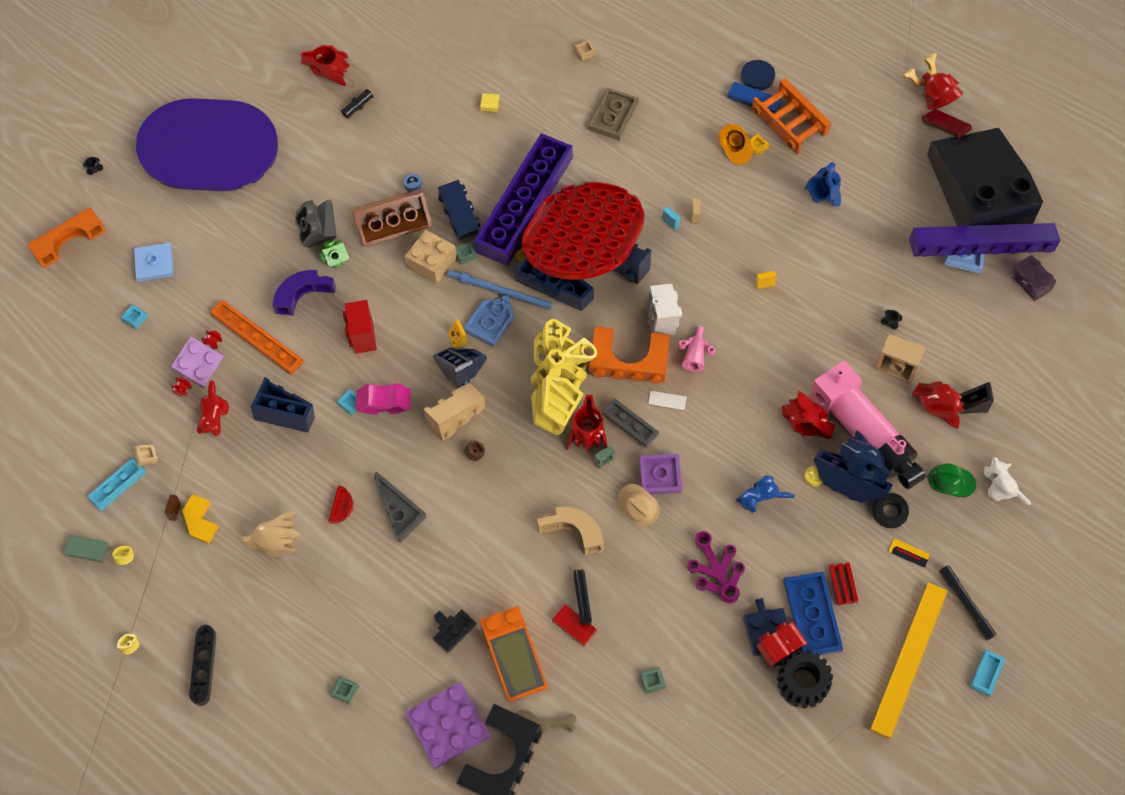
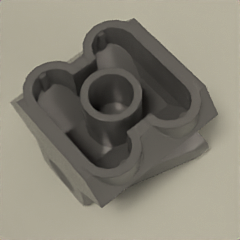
M331 199L324 201L318 206L315 205L313 200L306 201L296 211V225L299 227L300 242L304 247L309 248L316 244L334 240L337 237Z

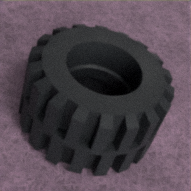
M799 650L797 654L793 652L789 655V658H785L777 676L778 689H781L780 694L782 697H787L785 701L788 703L794 702L793 706L798 707L799 704L802 705V708H807L808 705L811 708L815 707L817 703L820 704L826 698L832 686L833 674L830 673L832 669L830 665L826 666L827 660L825 658L821 660L819 658L820 654L817 652L815 655H812L810 650H807L806 653H803V650ZM799 670L810 672L816 679V686L812 688L800 687L794 681L793 673Z

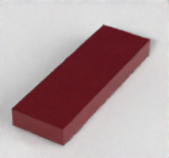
M933 109L922 116V122L956 138H960L972 130L971 124L937 109Z

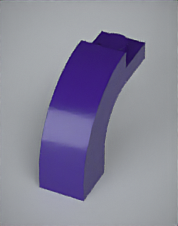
M305 270L288 277L281 283L274 295L272 306L275 314L294 316L298 300L307 293H335L336 284L334 278L329 276L319 277L317 270Z

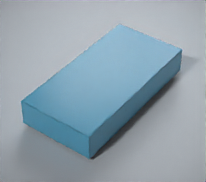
M985 650L970 688L990 697L1006 658Z

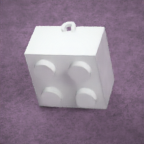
M672 284L650 286L645 306L648 315L647 323L650 325L653 333L675 335L676 329L679 327V318L682 317V310L677 305L678 294L676 290L674 291Z

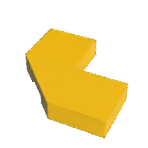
M192 494L182 510L189 534L192 538L209 544L218 529L216 524L202 519L211 503L209 500Z

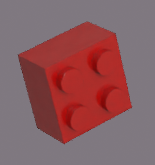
M361 300L345 303L346 311L342 312L344 322L346 323L345 333L348 338L349 347H353L355 354L377 350L368 301Z

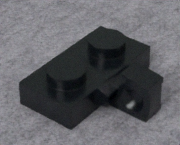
M462 609L454 617L450 615L448 618L439 610L434 615V620L440 625L437 628L439 632L433 637V641L448 654L477 623Z

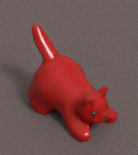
M211 380L208 386V395H205L200 402L201 418L198 421L197 432L202 434L212 431L214 436H219L221 433L220 418L221 415H227L229 412V404L227 400L216 395V386L214 381Z

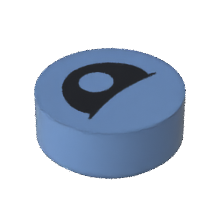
M417 174L407 175L404 178L405 189L409 192L419 190L422 187L420 176Z

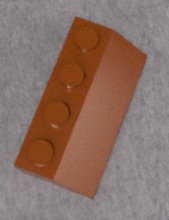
M421 189L352 209L363 247L433 227Z

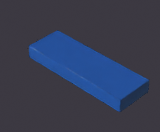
M734 82L727 98L752 107L753 98L757 97L761 102H764L773 95ZM782 98L767 107L773 114L778 111Z

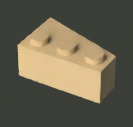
M470 382L451 393L452 397L445 401L442 398L438 400V405L431 409L429 407L424 408L427 426L442 441L453 436L461 425H466L472 416L482 412L486 406L484 396Z

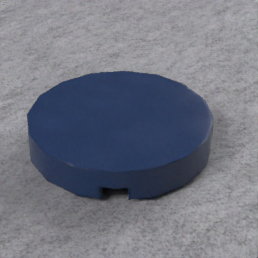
M752 60L743 66L741 81L745 86L759 89V91L765 90L774 83L775 69L766 61Z

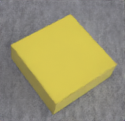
M482 93L481 111L498 112L500 94Z

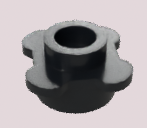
M89 157L83 163V167L87 169L86 173L88 175H93L103 170V165L99 163L98 157Z
M886 310L884 318L881 319V324L895 330L898 328V323L903 317L895 310Z

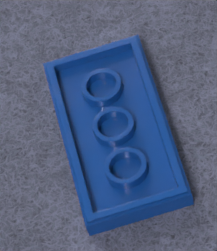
M824 572L784 578L783 582L793 622L807 641V644L800 650H803V653L810 650L812 655H815L816 652L823 655L843 651Z

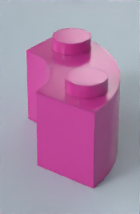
M400 383L387 386L366 384L357 390L356 411L378 415V412L390 411V415L411 409V389Z

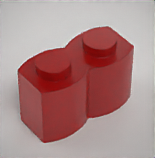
M784 622L775 628L777 632L772 635L768 632L759 638L760 642L756 647L770 667L807 644V641L794 622L789 624Z

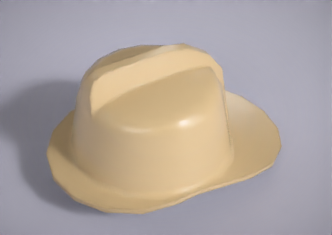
M629 484L620 490L617 499L618 506L633 522L641 526L653 524L658 519L660 514L659 503L644 488L637 484Z

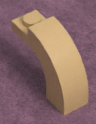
M555 507V515L547 514L537 519L539 533L559 529H567L576 533L582 541L585 555L604 551V540L598 524L592 517L579 509Z

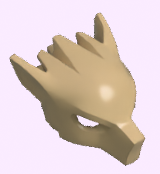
M295 511L287 512L274 520L259 524L252 535L243 537V543L247 548L258 549L270 557L294 554L296 550L290 547L293 546V541L300 536V533L290 528L293 525L291 520L294 518Z

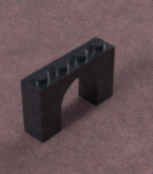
M493 704L485 725L513 740L516 747L515 760L509 769L499 774H489L469 764H465L456 784L477 795H515L516 792L513 790L517 783H521L525 774L522 770L525 764H529L534 755L532 748L535 743L538 744L540 742L543 732L541 731L540 724Z

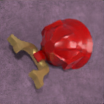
M936 53L924 59V62L929 67V72L924 74L921 79L916 77L915 69H910L908 73L902 75L909 78L915 86H924L925 92L923 96L927 101L926 105L929 110L944 107L957 100L963 94V91L956 86L959 82L950 74L936 73Z

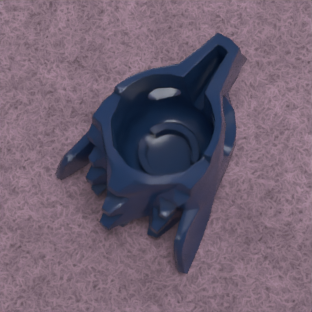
M858 430L855 432V437H849L847 443L841 444L840 454L848 468V472L855 474L857 478L873 480L881 485L885 484L892 472L885 466L882 452L877 447L871 445Z

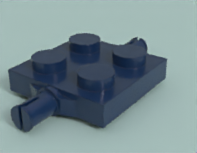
M763 598L755 600L758 609L756 613L743 616L753 657L762 655L756 647L760 642L759 638L768 632L772 635L777 632L775 628L784 622L788 624L784 608L766 609ZM781 661L775 664L773 667L781 666Z

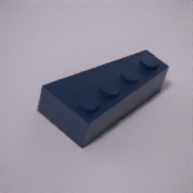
M526 258L514 269L516 282L580 311L594 300V288L583 279L570 280L546 275L535 269Z

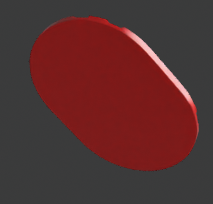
M585 182V185L575 186L573 184L563 187L561 191L546 197L526 227L522 237L524 255L535 269L556 278L580 280L606 274L616 269L628 258L643 229L645 217L641 202L635 195L629 194L628 190L609 183Z

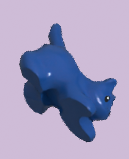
M766 475L754 483V488H749L741 494L736 501L741 502V507L751 511L753 514L756 512L758 502L773 498L793 499L795 495L790 492H780L773 477Z

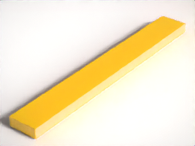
M929 582L870 728V731L889 740L892 737L948 591Z

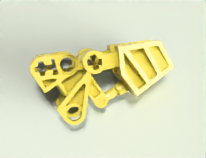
M550 319L544 325L543 331L534 339V362L538 368L530 380L531 384L538 389L531 395L534 425L552 434L559 435L564 431L584 395L579 390V387L587 376L584 370L588 367V361L596 357L597 349L585 338L577 343L567 338L571 328L556 319ZM550 326H553V329L555 330V332L553 333V335H552V328H549ZM585 348L591 349L592 352H593V355H592V356H587V355H585L584 349H585ZM540 354H544L546 356V358L543 361L539 359ZM584 363V367H578V365Z

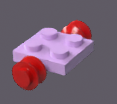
M207 330V338H201L203 343L190 337L170 369L183 376L175 378L176 385L171 384L172 392L177 396L188 395L186 389H192L190 381L204 388L223 359V355L213 350L218 349L217 342L223 341L221 334L216 330Z

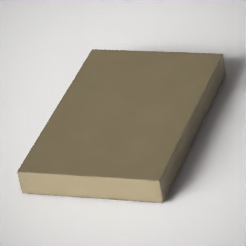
M607 88L588 125V130L620 141L639 103V98Z

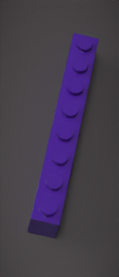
M1055 223L915 227L909 237L913 257L1054 252L1061 241Z

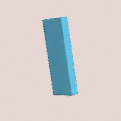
M131 458L87 497L102 511L146 473V470L142 466H137L136 460Z

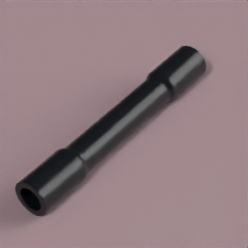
M950 565L939 570L948 586L952 588L974 620L976 627L985 640L988 641L996 636V632L961 585L959 578Z

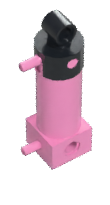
M845 360L815 379L809 398L814 403L823 407L827 412V416L833 414L852 437H855V432L858 430L871 445L877 447L882 452L885 466L892 472L888 478L897 475L899 482L908 490L926 478L922 467L913 462L918 452L903 435L899 434L861 391L862 379Z

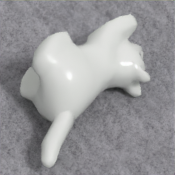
M993 457L991 466L984 467L985 476L992 481L988 489L989 497L998 502L1002 499L1016 497L1023 504L1031 505V502L1018 490L1016 481L1008 472L1011 463L1006 464Z

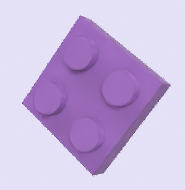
M679 454L639 457L642 488L650 495L682 493Z

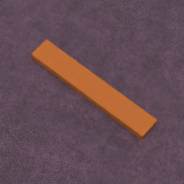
M221 300L210 311L212 317L288 374L292 375L304 363L302 358L224 300Z

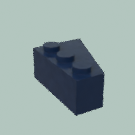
M459 179L438 187L439 202L442 201L444 205V212L449 217L450 225L458 241L478 234L479 227H481L478 217H474L472 213L474 211L472 202L470 200L467 201L465 196L467 194L464 184H460Z

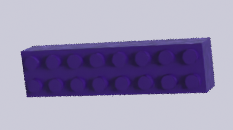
M542 133L539 135L475 238L476 253L506 266L509 265L522 243L524 231L536 210L546 197L552 194L573 159L572 145Z

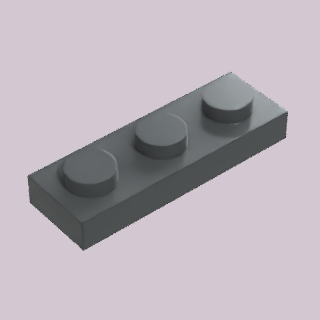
M615 398L602 410L604 417L645 448L659 435L658 430Z

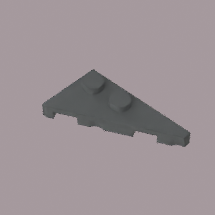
M376 472L374 474L376 484L397 540L401 543L427 515Z

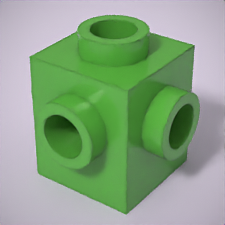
M330 240L320 247L322 253H319L323 264L326 263L329 267H339L343 264L342 262L349 260L344 243L341 240L335 242Z

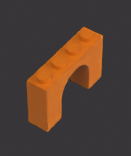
M595 326L593 345L597 349V355L590 361L589 375L612 377L617 380L622 378L631 379L636 382L650 381L654 384L665 383L670 334L651 332L647 356L637 363L630 364L621 362L612 352L614 328Z

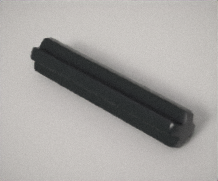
M576 569L573 575L580 624L582 626H589L592 622L585 571L583 569Z

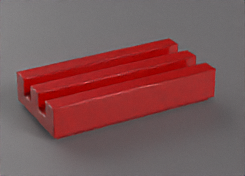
M850 562L845 564L839 563L835 566L834 564L829 565L837 605L858 603L859 600ZM844 569L846 570L852 599H850L843 571ZM836 570L839 571L845 600L841 599Z

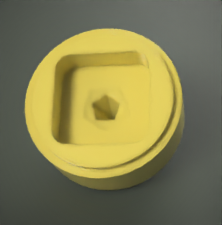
M811 466L806 470L804 479L808 485L817 487L823 483L816 466Z
M120 546L112 553L114 562L118 565L128 564L134 559L133 550L129 546Z
M126 634L117 643V647L122 654H131L140 645V641L135 634Z

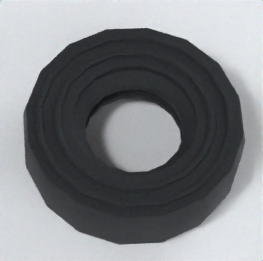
M888 493L887 497L876 499L873 505L875 520L886 528L894 529L900 527L906 522L909 515L907 501L896 493ZM887 504L895 505L898 509V515L895 517L887 516L883 511V507Z

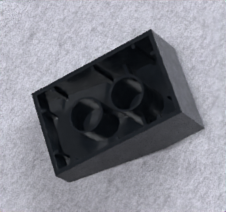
M1000 128L965 134L960 138L951 137L931 141L927 155L957 226L1034 223L1043 204L1042 197L1030 171Z

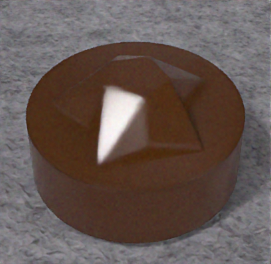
M471 441L465 447V455L472 461L480 460L485 454V447L479 441Z

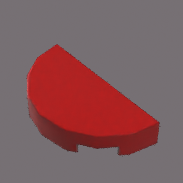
M338 485L328 520L329 524L344 521L353 510L354 501L345 487Z

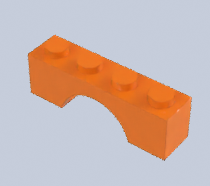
M89 207L27 245L40 265L45 268L59 259V250L67 240L74 237H85L92 240L104 233L106 229L93 209Z

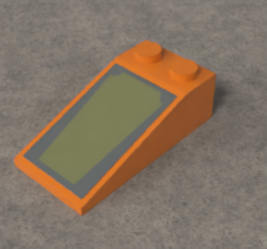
M519 606L480 619L484 637L508 702L510 703L547 689L548 686Z

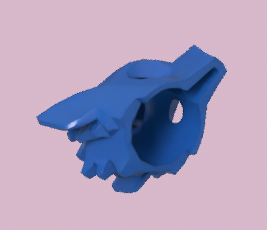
M833 162L821 168L808 180L805 189L809 191L815 203L825 200L827 202L832 201V205L835 207L841 205V178L835 171L836 164Z

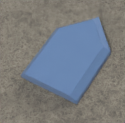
M501 296V298L494 300H483L463 327L464 331L491 347L495 346L514 319L509 296Z

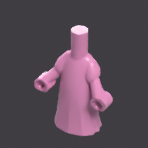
M701 326L696 327L695 336L689 337L687 340H680L678 344L679 349H685L688 346L682 367L691 372H701L704 370V349L710 356H713L715 353V348L709 346L708 342L702 338L704 328Z

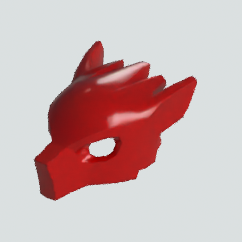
M321 45L313 51L301 53V64L309 66L315 75L328 78L339 85L346 86L343 72H347V68L350 67L347 60H344L348 58L346 52L337 51L331 45Z
M942 381L930 384L919 382L912 392V396L920 400L928 414L939 417L958 429L960 425L958 412L964 411V408L961 407L964 404L960 401L962 399L961 395L951 388L949 384H943Z
M801 391L797 393L798 398L789 400L790 404L782 405V414L784 418L789 420L794 432L801 433V436L832 438L836 425L828 421L827 412L823 407L812 402Z
M593 395L585 396L583 406L577 410L573 417L572 430L566 450L570 448L574 438L576 439L577 447H580L582 443L586 451H589L593 444H595V448H598L601 439L604 447H608L603 417L595 407Z

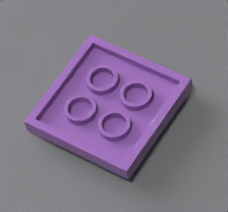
M461 682L405 712L434 769L491 738Z

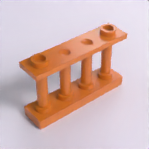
M786 78L780 81L778 92L764 102H761L757 97L753 98V113L759 116L787 144L788 148L796 154L800 153L802 141L812 134L819 132L824 137L830 131L831 122ZM785 98L789 104L773 114L767 108L779 99ZM793 109L801 114L786 125L779 120V118ZM803 121H808L812 127L797 137L790 131Z

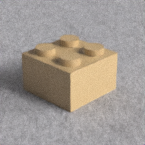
M427 230L423 232L405 255L408 269L436 284L457 259L455 245Z
M889 334L875 370L911 384L926 347L921 346L917 342L905 340L901 336Z

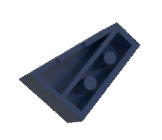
M635 244L628 258L612 271L620 273L630 282L633 281L639 284L650 270L651 249L646 248L642 250L637 248L638 244Z
M264 377L251 405L254 420L309 433L315 419L313 404L294 393L291 394L285 391L284 387L277 386L270 382V379Z

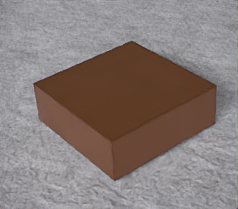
M177 495L169 496L164 512L168 519L172 521L177 520L182 505Z

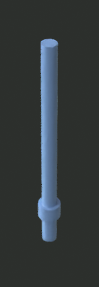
M450 269L447 273L448 277L460 280V283L472 284L549 310L552 308L551 302L471 277V274L459 273Z

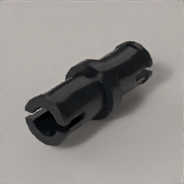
M365 89L357 98L354 97L351 100L352 102L341 110V113L349 119L356 111L363 109V106L369 100L374 98L370 90Z

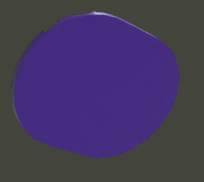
M188 98L167 103L156 109L145 119L137 134L136 151L146 173L165 186L186 190L232 191L243 188L242 186L250 183H255L272 167L278 153V137L276 129L268 116L250 104L233 100Z

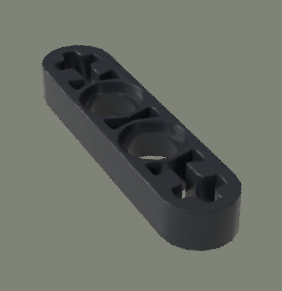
M210 625L199 627L195 636L189 697L197 706L207 704L211 696L216 632ZM206 631L211 634L206 639L208 645H205V639L202 637ZM208 650L209 657L205 660H200V652ZM201 670L207 671V677L204 680L197 679V673ZM198 685L202 686L201 692L204 694V696H201L200 700H198L195 697V695H199L200 688L198 687Z

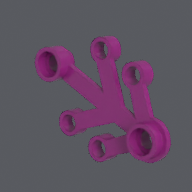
M700 531L696 535L695 544L703 549L711 567L702 565L697 560H690L687 570L690 573L699 572L716 578L720 585L708 582L704 577H700L696 581V588L699 591L709 590L719 594L723 602L727 604L735 603L740 595L737 583L745 571V566L741 562H736L732 568L733 575L728 582L725 574L731 558L736 554L735 546H725L724 556L721 564H719L710 546L711 535L706 531ZM704 539L707 543L701 544L699 541ZM727 549H732V550H733V553H732V554H728V553L726 552V550H727ZM695 564L697 568L692 569L690 568V565ZM735 567H741L742 571H736ZM702 581L706 585L701 587L698 583ZM731 592L733 596L728 597L725 593Z

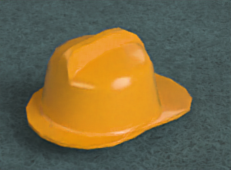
M728 124L721 129L719 141L728 159L737 165L747 163L753 155V147L747 133L737 124Z

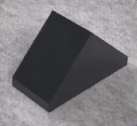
M987 382L960 393L959 395L962 398L960 401L964 403L961 407L964 408V411L958 413H988L994 402L991 383Z

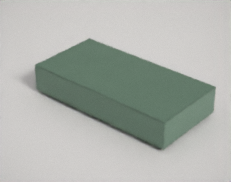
M69 535L63 554L69 557L103 563L109 544L105 541Z

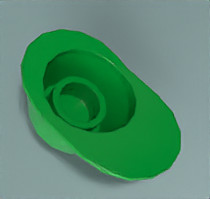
M951 463L934 467L928 476L930 486L935 491L943 494L965 498L974 493L976 489L974 476L969 471Z

